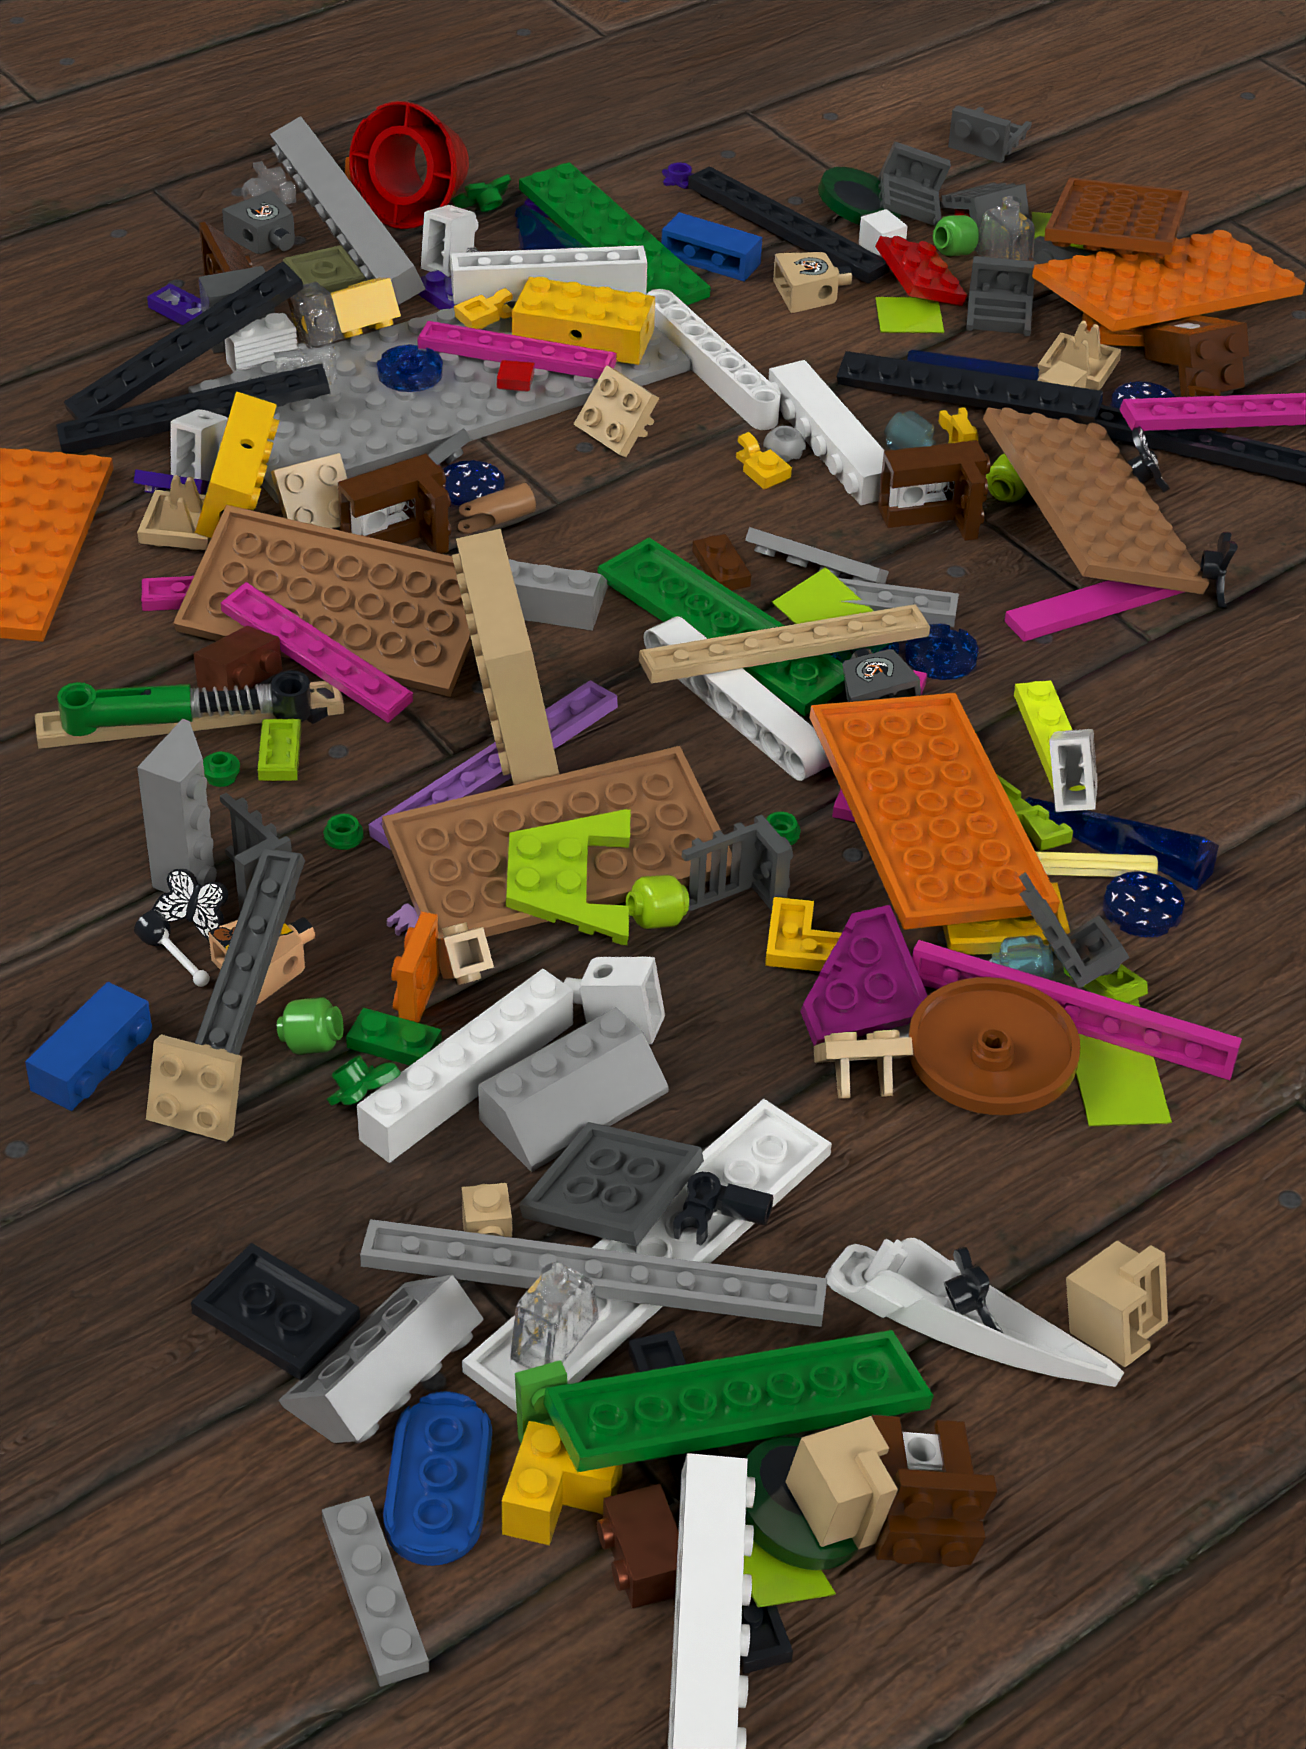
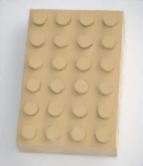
M501 529L457 538L459 553L452 555L503 776L511 774L513 785L559 775L533 652Z

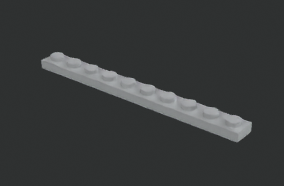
M372 1219L369 1221L360 1253L361 1267L437 1277L454 1275L456 1279L521 1288H530L541 1275L542 1268L552 1263V1275L542 1280L539 1290L551 1291L553 1289V1292L819 1327H822L827 1278Z

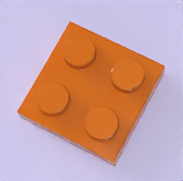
M422 911L415 928L409 927L407 930L403 956H396L391 974L392 981L397 982L393 1009L398 1011L399 1018L417 1023L421 1020L440 974L438 915Z

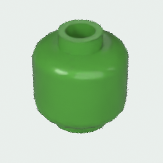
M966 215L945 216L938 221L933 231V242L941 254L948 257L971 254L979 240V229L976 222Z
M324 997L293 1000L286 1005L283 1016H280L277 1020V1033L280 1041L286 1042L290 1051L297 1055L328 1052L334 1048L337 1040H340L343 1036L344 1028L341 1011Z

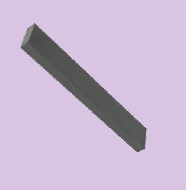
M267 848L262 849L195 1044H207L211 1048L225 1049L229 1053L239 1055L305 863L301 853Z

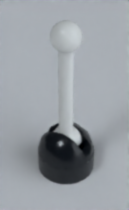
M150 910L137 920L134 926V933L144 943L153 946L164 945L193 975L195 985L203 987L208 984L209 974L204 970H198L169 940L171 925L160 911Z

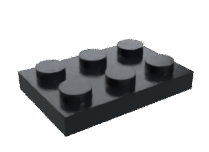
M250 1243L191 1301L192 1314L299 1380L360 1319L359 1306L253 1243Z

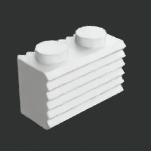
M271 313L261 320L256 319L225 339L227 364L235 372L257 367L265 362L287 358L298 353L296 327L284 313Z

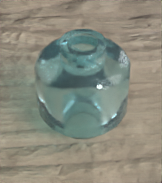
M914 411L898 412L890 420L884 431V434L887 436L886 444L891 450L936 444V441L933 440L934 426Z
M1037 935L1007 937L1001 942L999 953H992L993 963L1046 979L1054 975L1051 945H1045L1041 937Z

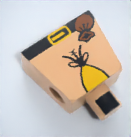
M305 917L289 925L283 924L257 1004L271 996L304 970L303 945L315 939L314 929ZM238 920L208 931L211 960L220 970Z

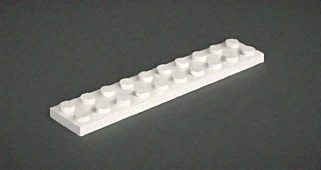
M763 1099L702 1152L704 1162L695 1173L703 1171L715 1174L723 1186H728L729 1183L773 1194L774 1206L831 1155L832 1143ZM686 1183L638 1246L603 1238L592 1248L711 1263L755 1223L722 1215L721 1211L717 1210L713 1213L711 1219L707 1221L708 1237L702 1245L696 1244L697 1229L694 1227L685 1228L680 1239H675L673 1222L675 1217L683 1211V1205L687 1197ZM543 1290L540 1293L542 1297L538 1300L542 1303H536L537 1309L535 1311L534 1306L532 1313L529 1309L533 1302L532 1300L462 1360L463 1373L517 1413L516 1372L561 1360L567 1372L568 1384L580 1382L663 1306L559 1293V1300L510 1359L512 1348L545 1309V1306H542L545 1297L551 1291Z

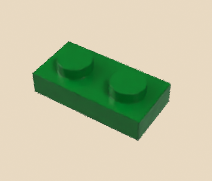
M363 1008L346 1036L347 1048L411 1066L442 1042V1029Z

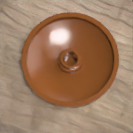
M994 977L963 979L947 984L932 992L920 1003L914 1012L908 1037H912L913 1055L909 1056L911 1064L918 1077L931 1091L955 1106L989 1115L1026 1113L1042 1108L1056 1100L1067 1090L1075 1077L1081 1049L1077 1028L1070 1015L1058 1002L1032 986L1009 979Z

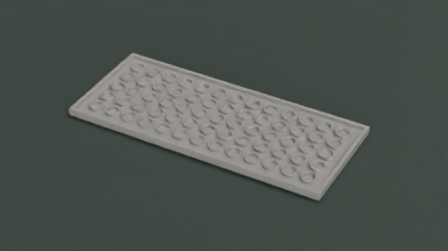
M508 302L506 304L513 309L516 302ZM454 308L442 309L437 313L424 317L412 318L407 322L384 327L364 335H356L334 344H325L320 348L307 352L295 353L290 357L277 361L265 362L260 366L247 370L235 371L230 375L217 379L205 380L200 384L188 387L189 393H194L323 363L331 394L322 395L315 399L287 403L284 406L276 407L273 418L280 421L274 440L267 439V441L274 444L269 461L266 464L268 466L262 486L273 500L279 503L271 475L272 470L340 453L347 479L428 453L463 428L472 440H476L582 406L586 403L598 379L535 368L530 391L497 388V375L501 362L418 348L417 338L427 321L466 327L455 317ZM512 317L500 318L499 321L487 325L480 330L512 335ZM654 325V332L640 364L616 362L614 369L640 386H644L690 371L691 360Z

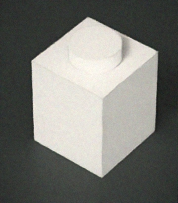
M887 209L862 216L859 245L881 256L875 247L879 237L893 238V236H900L906 239L908 226Z

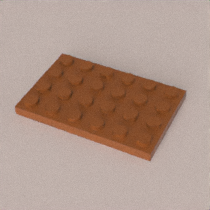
M1069 177L1045 228L1044 241H1052L1053 245L1059 247L1078 244L1083 245L1084 249L1094 251L1101 250L1102 247L1113 248L1115 252L1120 254H1131L1133 251L1146 252L1147 256L1153 258L1171 255L1188 203L1189 191Z

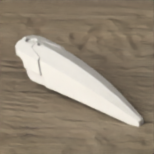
M907 1238L902 1242L896 1240L894 1243L885 1239L878 1252L859 1244L849 1245L833 1263L825 1276L827 1284L833 1291L882 1318L888 1317L924 1335L981 1357L1054 1377L1116 1387L1124 1374L1110 1359L1049 1323L991 1285H989L986 1296V1306L1003 1333L984 1325L976 1310L964 1315L955 1312L945 1290L944 1282L961 1275L956 1262L953 1260L949 1261L923 1241L916 1238Z

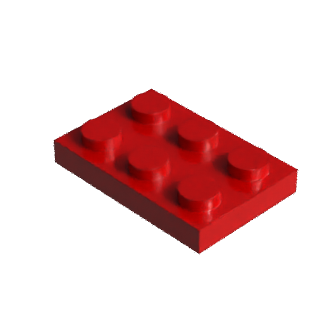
M893 236V238L879 237L875 247L909 296L959 306L963 305L967 294L960 286L959 280L948 269L947 263L936 252L935 246L925 241H920L919 243L909 242L900 236Z

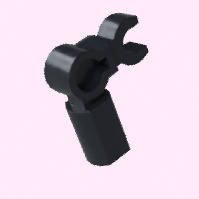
M703 1171L695 1173L687 1183V1197L683 1205V1211L675 1217L673 1222L674 1238L680 1239L685 1228L694 1227L697 1229L696 1244L702 1245L708 1237L707 1221L711 1219L713 1213L717 1210H720L722 1215L766 1226L773 1207V1194L729 1183L728 1186H723L715 1174Z

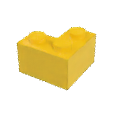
M378 277L349 285L348 288L323 295L333 333H343L344 338L362 334V327L369 326V329L391 326L394 324L392 319L401 316L391 279L387 277Z
M529 1421L502 1498V1535L550 1546L563 1505L603 1514L604 1498L617 1495L622 1478L623 1464L577 1472L555 1426Z

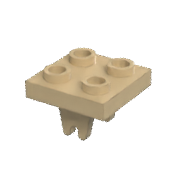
M1081 321L1075 336L1060 332L1039 362L1036 375L1040 376V374L1046 373L1060 360L1087 371L1085 388L1100 390L1120 361L1121 349L1100 344L1099 325L1094 324L1091 331L1087 330V322Z
M606 365L574 425L619 455L627 457L636 439L647 436L648 432L644 430V427L647 424L653 425L654 419L650 417V414L657 404L659 397L614 368Z
M340 453L271 471L284 518L331 529L340 527L338 482L347 479Z
M175 475L171 482L170 491H154L137 531L140 544L188 548L190 550L207 549L211 538L195 533L206 495L198 493L193 477H188L185 484H182L180 477Z
M899 1030L873 1031V1033L866 1034L867 1040H857L856 1032L832 1033L831 1035L824 1036V1043L814 1046V1062H835L838 1099L850 1098L849 1061L877 1060L881 1097L893 1096L892 1059L913 1055L912 1037L900 1038Z
M161 1034L154 1040L146 1120L227 1142L234 1135L242 1056L229 1053L225 1049L211 1048L207 1044L199 1045Z

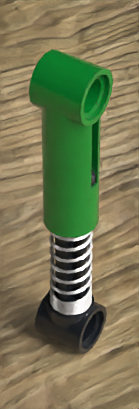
M292 670L277 674L269 685L260 684L258 686L256 684L255 689H249L245 685L244 690H238V687L235 685L234 690H228L224 686L223 691H217V688L214 686L213 691L207 692L206 688L203 687L202 692H199L198 687L192 689L190 684L94 689L89 684L75 682L62 687L57 695L63 730L67 734L80 737L95 732L99 727L179 723L182 719L193 722L194 717L201 718L203 713L207 712L210 717L213 716L214 712H219L223 716L225 711H229L232 716L235 711H240L244 715L245 710H250L254 715L256 710L261 709L262 714L273 713V716L277 719H301V722L308 719L312 711L309 679L304 673Z

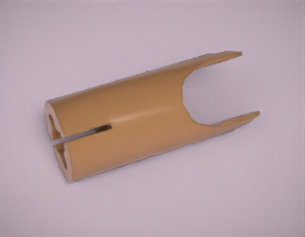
M521 483L460 505L459 513L465 517L472 516V518L459 522L458 530L469 534L535 512L536 501L530 486L527 483Z

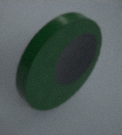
M834 167L824 172L818 185V193L822 201L839 216L860 225L862 216L884 210L880 207L882 199L879 198L881 192L879 184L881 181L876 176L849 167ZM889 211L898 219H900L901 214Z
M778 1437L759 1444L746 1457L748 1459L747 1477H755V1498L753 1508H746L745 1525H753L754 1542L776 1559L802 1569L826 1570L838 1567L849 1561L859 1550L852 1537L821 1547L786 1484V1479L801 1438Z

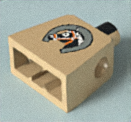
M823 252L775 254L773 281L789 311L795 313L835 303L838 286L850 285L852 273L849 266L834 267L827 254Z

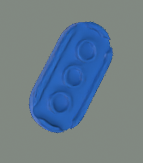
M456 1392L430 1393L420 1398V1403L414 1405L411 1409L409 1405L401 1413L396 1425L384 1505V1531L394 1551L404 1559L416 1564L435 1566L453 1562L463 1557L474 1547L482 1531L492 1449V1424L485 1410L483 1413L476 1406V1402L466 1395Z

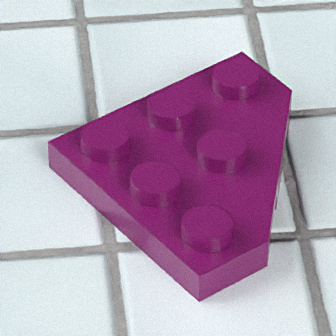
M890 905L851 914L813 988L806 997L800 1012L814 1046L824 1043V1036L831 1035L832 1033L856 1032L857 1037L873 1033V1031L888 1030L911 1023L917 1007L928 996Z

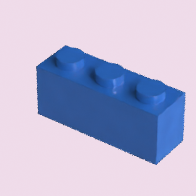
M680 212L662 229L661 243L684 264L744 282L761 264V236Z
M107 982L25 1061L30 1091L72 1111L84 1098H88L93 1094L97 1085L111 1071H115L120 1067L124 1058L138 1044H142L147 1040L152 1031L149 1002Z

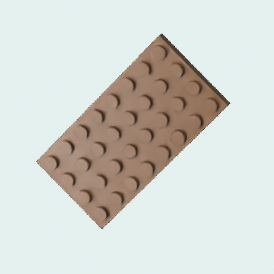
M987 408L983 417L984 422L1082 576L1204 594L1209 581L1202 578L1203 573L1200 570V566L1193 560L1186 549V545L1180 541L1172 525L1160 512L1159 506L1149 496L1146 487L1134 476L1132 467L1125 461L1119 452V448L1114 445L1104 427L1096 423H1089L1088 425L1075 423L1068 418H1060V420L1047 418L1039 413H1032L1031 415L1018 413L1011 408H1002V410Z
M226 505L173 622L177 632L218 641L243 628V625L221 611V602L247 582L399 684L451 697L472 644L452 556ZM281 652L282 657L290 658L289 656Z
M680 746L382 816V828L418 918L421 911L437 914L438 938L444 936L443 928L464 922L467 923L468 929L483 927L486 937L548 922L547 920L506 907L509 832L624 809L631 810L629 848L588 845L586 903L615 905L626 902V896L631 892L635 881L644 876L671 875L676 877L685 887L689 886L691 860L685 861L682 858V851L692 847V840L699 838L704 843L713 839V832L721 831ZM729 846L726 876L731 875L732 852ZM712 852L707 853L705 882L710 881Z

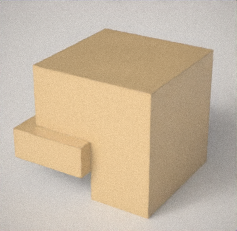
M1115 1241L1066 1277L1070 1334L1123 1367H1127L1148 1351L1151 1347L1150 1341L1147 1339L1168 1323L1165 1253L1152 1245L1138 1253L1121 1242Z
M871 1416L802 1437L786 1479V1484L821 1547L851 1537L858 1549L876 1544L898 1489L879 1457L887 1454L889 1447Z

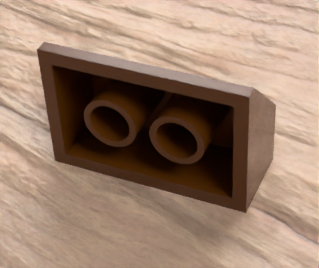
M199 223L204 276L252 268L249 255H244L238 243L208 223Z

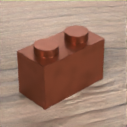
M245 626L193 653L197 686L200 688L205 687L207 691H213L214 686L217 688V691H223L224 686L228 690H234L235 685L238 687V690H244L245 685L251 688L283 670L279 637L250 626Z
M661 1484L604 1498L603 1519L597 1520V1531L602 1548L604 1550L611 1548L615 1561L611 1562V1568L617 1590H626L632 1609L674 1598L676 1594L679 1532Z

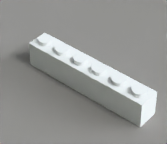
M644 246L451 253L454 304H460L481 294L487 299L499 290L506 288L513 295V299L508 302H517L529 277H546L554 281L577 282L586 286L609 287L613 290L624 292L636 291L646 295L647 259Z
M805 360L769 368V382L780 392L779 410L784 419L788 420L802 434L804 440L813 449L814 454L821 458L827 465L830 473L838 478L844 485L847 493L851 494L860 505L879 501L883 453L885 450Z
M541 969L402 1071L396 1079L383 1085L357 1104L359 1140L387 1162H392L478 1097V1084L537 1052L572 1026L573 989L546 970Z
M687 1453L682 1469L668 1749H746V1728L738 1727V1708H745L747 1704L748 1676L740 1675V1656H748L750 1625L741 1623L742 1606H749L752 1591V1576L750 1574H743L744 1556L751 1557L754 1538L753 1525H745L746 1508H753L755 1498V1477H747L748 1459Z

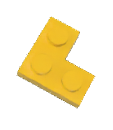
M774 897L765 966L821 972L842 933L811 930L814 901Z

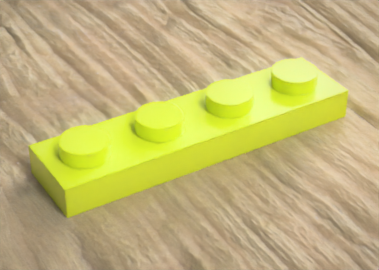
M1051 680L1015 684L1014 697L1054 792L1049 740L1054 732L1072 730ZM1077 785L1070 787L1069 790L1080 791L1085 789V786Z

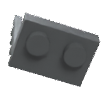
M957 105L952 110L948 147L1002 163L1004 156L1011 154L1012 147L1016 148L1019 145V140L1026 138V132L1031 128L1032 122L1026 121L1021 126L1011 123L1009 120L985 114L984 108L981 107L972 110Z
M894 141L878 176V180L881 181L879 184V189L881 190L879 198L882 199L880 207L936 226L938 221L941 220L939 190L951 167L950 160Z
M996 182L942 195V200H940V208L969 209L970 217L976 222L979 229V241L1015 231V228H1019L1016 210L1018 209L1012 207L1013 196L1021 200L1020 212L1028 218L1024 228L1031 227L1025 184L1015 185V183L1006 185V183L996 184Z
M973 256L966 330L973 331V329L1020 333L1024 334V336H1030L1035 283L1032 273L1037 262Z
M228 793L220 795V802L230 810L233 846L227 847L225 853L235 863L239 912H241L262 849L292 852L291 840L287 836L278 839L276 826L272 823L264 826L262 824V814L257 810L249 813L247 801L243 797L234 800Z
M762 814L755 817L754 824L745 827L741 822L734 824L733 832L724 835L718 830L713 832L712 840L703 843L697 838L692 840L691 848L682 851V858L685 861L691 860L688 912L749 888L754 889L771 911L774 897L787 898L788 889L790 888V861L793 858L792 847L785 837H781ZM733 844L730 884L725 886L728 846ZM712 852L710 892L705 893L707 853Z
M1026 872L1019 876L1026 888L1019 895L1032 912L1031 915L1042 929V933L1054 949L1057 958L1078 988L1083 987L1101 975L1113 973L1120 967L1122 962L1130 958L1120 941L1100 915L1066 934L1049 904L1041 897Z

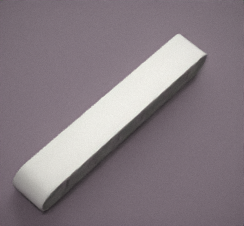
M665 289L649 291L646 295L655 296V326L691 360L690 369L752 427L759 430L775 428L778 425L779 390L672 292Z
M679 616L644 632L646 649L707 639ZM743 668L678 679L794 779L802 781L831 766L814 727Z

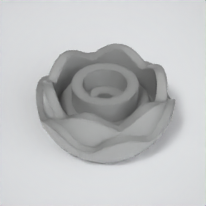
M779 426L767 434L763 447H766V451L771 449L785 462H789L792 459L801 458L803 450H806V443L802 434L797 429L790 426Z

